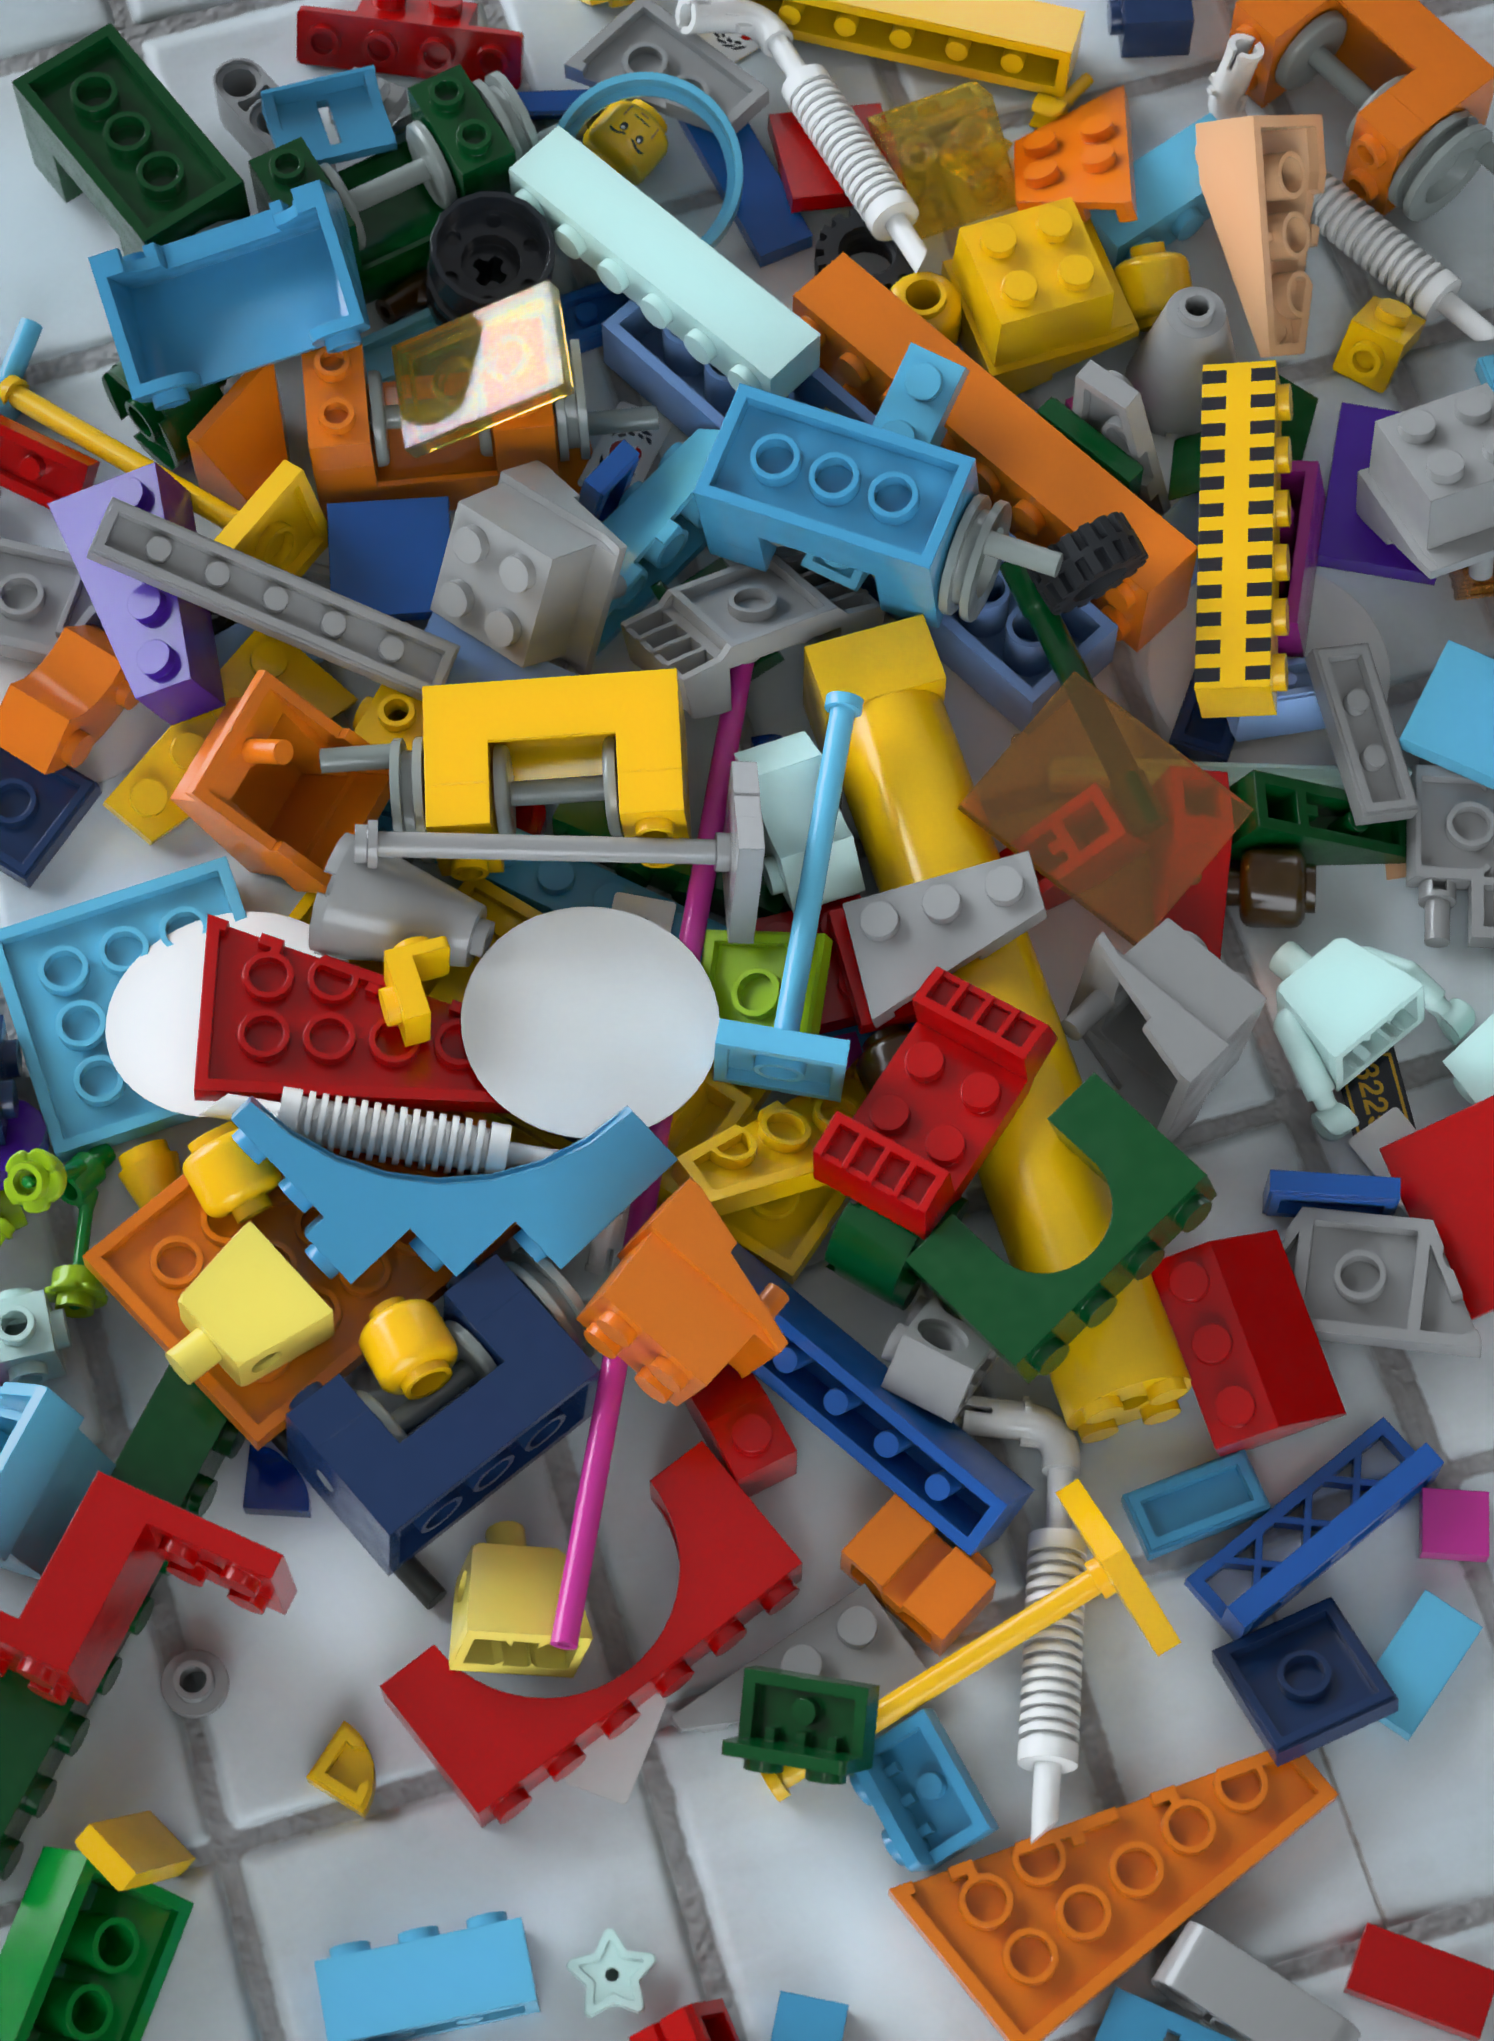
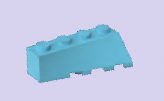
M698 428L683 444L681 442L674 443L662 456L658 469L643 483L637 481L632 484L620 499L618 508L602 522L627 545L619 573L626 581L627 590L622 597L611 601L596 656L622 631L621 622L640 613L656 597L650 586L659 580L667 586L707 546L693 491L719 430Z

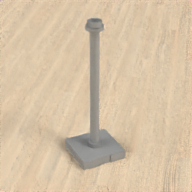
M731 761L723 832H715L714 839L378 831V820H368V824H355L354 863H367V868L377 869V857L714 865L715 872H722L728 943L754 944L765 856L757 762Z

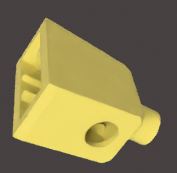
M249 1221L181 1294L178 1300L180 1318L185 1327L190 1331V1334L167 1351L165 1356L171 1367L188 1385L194 1383L218 1363L236 1384L241 1387L247 1386L331 1338L335 1334L333 1310L259 1229Z
M501 1521L491 1525L485 1532L486 1543L480 1542L471 1546L456 1580L449 1670L574 1678L593 1639L585 1609L577 1649L564 1650L553 1647L550 1644L566 1554L558 1548L527 1546L525 1528L518 1522Z

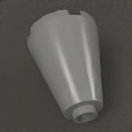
M1187 287L1174 293L1137 348L1126 368L1125 377L1141 393L1150 431L1165 437L1166 432L1188 436L1201 431L1203 365L1238 363L1225 304L1215 292L1207 288Z
M345 833L339 839L324 872L333 875L328 883L325 894L317 892L313 905L308 945L310 950L315 951L314 954L328 955L337 959L384 962V950L394 948L395 945L405 939L415 936H425L429 939L446 936L450 946V966L469 967L475 956L482 958L490 948L495 922L486 919L487 907L484 904L402 858L377 857V869L367 868V863H354L355 835Z

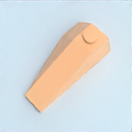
M1322 114L1251 115L1196 123L1197 144L1195 147V158L1199 167L1200 186L1260 358L1305 354L1313 284L1305 273L1307 251L1309 247L1318 246L1320 227L1311 224L1314 194L1324 193L1326 181Z

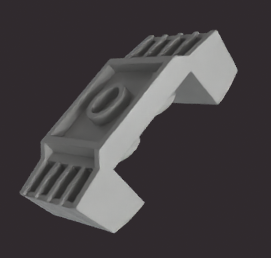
M774 553L767 572L739 563L673 587L665 592L658 604L621 622L620 626L630 660L643 671L677 668L683 708L693 719H700L732 710L731 668L753 663L760 659V657L795 644H803L808 641L815 644L883 625L885 611L881 610L880 603L869 595V591L860 587L857 592L801 566L800 564L806 553L782 558Z

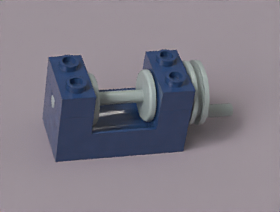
M522 1247L513 1252L510 1257L511 1261L502 1260L497 1254H494L480 1266L476 1262H472L457 1277L453 1275L446 1284L447 1291L444 1293L443 1320L456 1342L459 1353L452 1367L453 1374L451 1379L437 1392L421 1399H409L390 1414L369 1393L361 1390L354 1391L344 1378L338 1374L324 1386L319 1381L310 1384L298 1393L289 1404L290 1412L286 1414L288 1459L388 1576L393 1574L406 1561L417 1555L592 1416L600 1370L590 1358L598 1351L584 1337L583 1332L586 1328L576 1320L586 1305L567 1279L546 1258L536 1262ZM467 1387L470 1388L469 1390H467L465 1393H463L460 1397H458L456 1400H454L451 1404H449V1405H448L447 1407H445L442 1411H440V1412H439L438 1414H436L433 1418H431V1419H430L429 1421H427L424 1425H422L420 1428H418L415 1432H413L411 1435H409V1436L407 1437V1434H408V1433H410L413 1429H415V1428H416L417 1426H419L422 1422H424L426 1419H428L431 1415H433L435 1412H437L440 1408H442L444 1405H446L449 1401H451L453 1398H455V1397H456L458 1394H460L463 1390H465Z

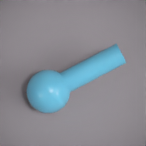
M27 318L20 319L0 369V383L10 375H16L23 379L43 329L39 323ZM0 398V414L13 421L18 419L21 412L14 409L9 400L4 405Z

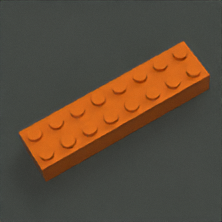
M842 252L793 295V312L821 334L820 368L875 416H877L911 342L970 370L944 425V428L948 431L940 447L976 458L979 493L990 497L992 501L991 508L999 500L1010 502L1012 507L1010 533L1017 539L1047 548L1049 545L1059 542L1060 538L1067 533L1076 531L1079 526L1087 522L1089 524L1092 523L1097 517L1103 515L1107 517L1112 512H1122L1148 554L1147 562L1142 567L1137 568L1138 571L1131 577L1125 578L1122 584L1106 591V594L1100 598L1090 600L1093 605L1118 625L1116 641L1123 640L1132 649L1139 652L1186 608L1198 547L847 254Z

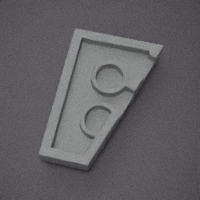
M1029 851L843 903L871 1019L875 1028L895 1017L894 1011L912 1000L936 966L953 974L976 958L983 960L1048 918Z

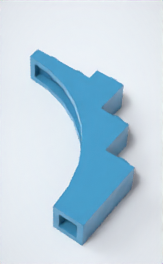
M253 1096L247 1099L231 1117L233 1123L239 1128L231 1137L239 1147L258 1165L268 1158L285 1177L278 1183V1186L301 1211L306 1213L314 1206L320 1212L305 1227V1237L312 1243L304 1250L305 1253L327 1277L333 1279L340 1272L351 1284L409 1229L417 1235L409 1245L435 1272L445 1265L457 1277L514 1222L521 1227L513 1236L514 1239L536 1262L549 1257L562 1269L678 1160L628 1105L587 1137L541 1160L491 1174L439 1178L388 1172L338 1156L290 1129Z

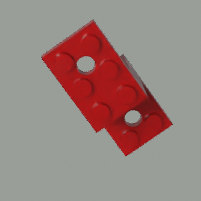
M98 1471L19 1618L0 1610V1677H4L7 1670L10 1669L29 1679L28 1689L48 1701L64 1706L68 1697L88 1706L164 1561L169 1562L166 1567L167 1571L177 1578L198 1587H202L207 1579L229 1589L227 1598L233 1603L259 1615H263L267 1607L286 1615L298 1591L283 1554Z

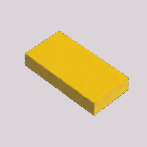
M150 1810L89 1823L74 1841L77 1844L76 1847L117 1891H125L181 1876L196 1859Z

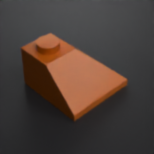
M274 364L244 373L187 435L199 488L239 511L284 459L291 462L286 421Z

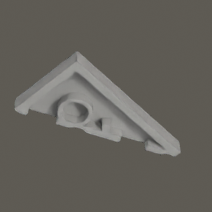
M863 1584L671 1716V1719L679 1733L691 1730L702 1733L728 1729V1725L739 1724L744 1668L754 1665L880 1685L879 1699L921 1674L927 1668L867 1585Z

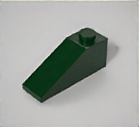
M1252 770L1229 787L1233 822L1231 860L1240 861L1243 852L1251 847H1284L1300 849L1306 857V863L1316 864V866L1406 863V819L1356 826L1345 789Z

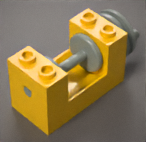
M677 668L422 686L423 737L414 738L412 750H407L403 738H394L389 744L320 748L319 751L322 774L389 769L390 803L394 832L516 834V806L605 800L608 830L612 837H623L624 834V837L692 839L686 721ZM402 858L411 864L414 861V858ZM421 858L424 864L434 863L437 860L442 876H452L460 881H477L486 878L489 873L504 872V860ZM641 863L650 868H666L675 865Z

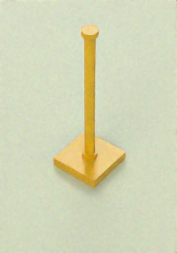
M10 375L0 383V399L4 405L9 400L14 409L123 472L127 473L154 462L32 392L28 382L22 378ZM286 459L282 461L240 511L159 465L190 491L193 512L223 529L214 539L219 543L298 577H302L328 547V522L303 469Z
M1076 1479L1055 1493L1094 1556L1083 1563L1087 1570L879 1699L876 1734L1101 1593L1105 1599L1115 1593L1118 1595L1157 1656L1162 1655L1181 1643L1125 1547L1079 1479ZM784 1766V1772L761 1773L774 1797L778 1802H781L791 1795L788 1788L805 1778L806 1769Z

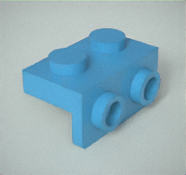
M933 1708L921 1709L875 1739L873 1767L849 1775L851 1785L864 1803L873 1806L885 1828L881 1835L887 1851L899 1865L906 1866L910 1872L933 1871L1000 1829Z

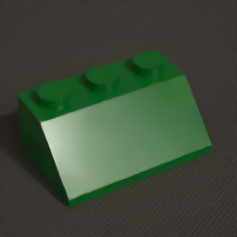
M43 1846L0 1953V2041H141L194 1903L153 1883L125 1891H117L81 1851Z

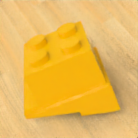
M1072 196L960 227L953 258L942 261L941 275L955 285L961 297L962 332L959 341L964 353L1015 395L1052 380L1053 374L1139 336V326L1090 218L1087 222L1082 221Z

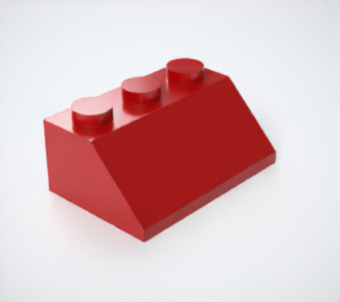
M1277 1229L1205 1242L1163 1258L1159 1266L1151 1273L1190 1374V1382L1209 1434L1220 1457L1243 1449L1248 1451L1347 1415Z

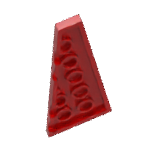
M208 914L194 1078L195 1101H218L227 1094L281 1102L285 1086L303 1089V1096L309 1097L310 1091L317 1092V1099H322L323 1093L330 1094L329 1101L334 1102L336 1095L343 1096L342 1103L348 1104L349 1097L356 1098L355 1105L361 1106L362 1100L369 1101V1108H374L375 1102L382 1103L381 1108L386 1109L388 1104L395 1105L394 1109H401V1106L408 1107L410 1110L511 1114L486 1091L469 1063L461 1032L462 1002L453 999L450 1004L425 995L431 1011L430 1041L405 1047L399 1026L388 1027L383 1016L378 989L386 987L384 975L328 955L318 958L286 947L285 940L265 933L258 937L230 927L229 921Z

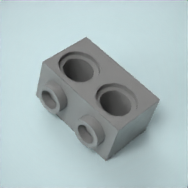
M935 1294L930 1299L920 1295L914 1303L905 1324L899 1322L885 1345L881 1358L890 1362L881 1387L953 1423L993 1367L998 1355Z

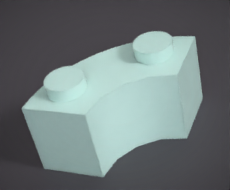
M806 731L734 753L736 761L757 762L765 853L767 856L764 858L762 873L771 895L783 893L793 913L822 758L821 752ZM840 808L838 809L822 905L865 891L854 838L843 818Z

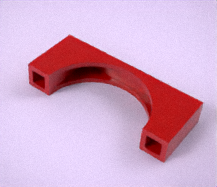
M703 1441L699 1442L649 1480L651 1500L662 1514L676 1546L680 1564L679 1583L676 1599L663 1631L654 1645L629 1670L598 1688L580 1694L553 1698L525 1697L489 1687L463 1671L449 1670V1660L434 1644L380 1685L385 1703L482 1828L495 1818L500 1824L513 1819L532 1801V1797L529 1794L531 1790L549 1776L557 1782L571 1774L586 1759L587 1755L583 1751L586 1747L603 1734L611 1740L625 1732L640 1717L641 1713L637 1709L640 1705L657 1692L662 1698L675 1693L693 1676L694 1671L691 1668L693 1664L710 1651L715 1656H720L729 1651L746 1635L747 1629L744 1627L746 1623L763 1610L768 1615L777 1613L788 1605L800 1592L796 1584L802 1581L803 1562Z

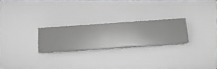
M115 497L111 498L87 553V559L422 701V686L446 684L461 647Z

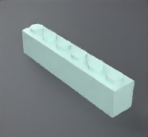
M559 125L509 168L511 195L528 201L545 217L556 244L568 257L572 259L580 258L597 272L602 283L615 294L624 293L640 306L643 315L652 325L659 329L666 327L683 341L687 351L693 358L705 365L710 363L723 373L735 391L739 383L787 397L820 367L821 334Z

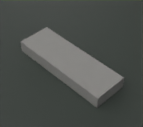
M1361 643L1312 649L1305 658L1355 825L1413 818L1420 810L1369 644Z

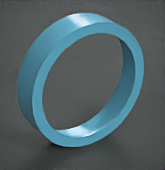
M633 72L614 76L596 84L580 95L566 110L557 126L562 127L574 138H576L585 123L596 113L613 103L634 97H657L674 101L693 111L709 126L721 146L727 169V187L723 205L712 226L701 237L703 241L714 249L733 224L743 191V161L739 141L733 126L720 106L693 84L675 76L656 72Z

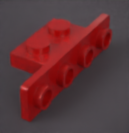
M361 0L356 11L303 5L297 12L296 59L301 64L350 70L354 67L362 68L374 65L376 73L424 79L433 77L460 64L471 82L477 79L484 82L486 75L498 70L506 76L515 90L520 88L523 79L524 34L520 31L477 26L478 3L463 2V0Z

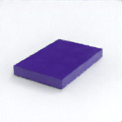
M1342 402L1326 492L1317 566L1435 585L1437 578L1430 580L1393 543L1387 545L1356 512L1358 471L1370 466L1375 421L1400 412Z

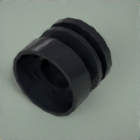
M479 191L459 198L439 215L430 237L429 261L426 275V304L435 323L449 337L472 348L485 349L483 326L541 321L548 305L550 282L555 264V238L545 217L528 201L506 192Z

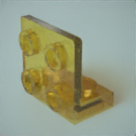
M973 80L867 117L872 139L886 152L891 168L918 206L919 215L913 227L921 239L1017 206L1015 202V178L993 95L977 81Z

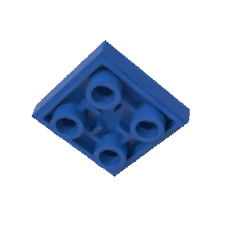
M449 497L327 503L330 590L401 621L429 620L433 613L430 607L451 531Z

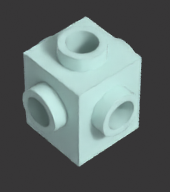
M20 1287L0 1292V1386H3L4 1382L40 1385L48 1379L67 1375L62 1349L72 1347V1341L64 1308L53 1310L44 1289L33 1291L30 1288Z

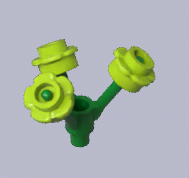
M107 1143L95 1146L88 1152H78L65 1165L55 1155L43 1149L35 1148L30 1153H27L25 1150L16 1152L10 1157L5 1166L8 1176L3 1183L4 1190L0 1191V1218L8 1219L10 1224L16 1227V1230L28 1225L21 1207L29 1213H41L50 1209L51 1203L61 1198L64 1202L77 1206L79 1209L73 1263L56 1267L52 1271L51 1286L44 1288L49 1302L55 1303V1310L64 1308L66 1317L69 1318L90 1317L94 1314V1309L105 1306L109 1298L106 1295L104 1286L84 1265L82 1255L89 1251L93 1211L99 1195L97 1187L106 1178L105 1170L116 1160L114 1150Z

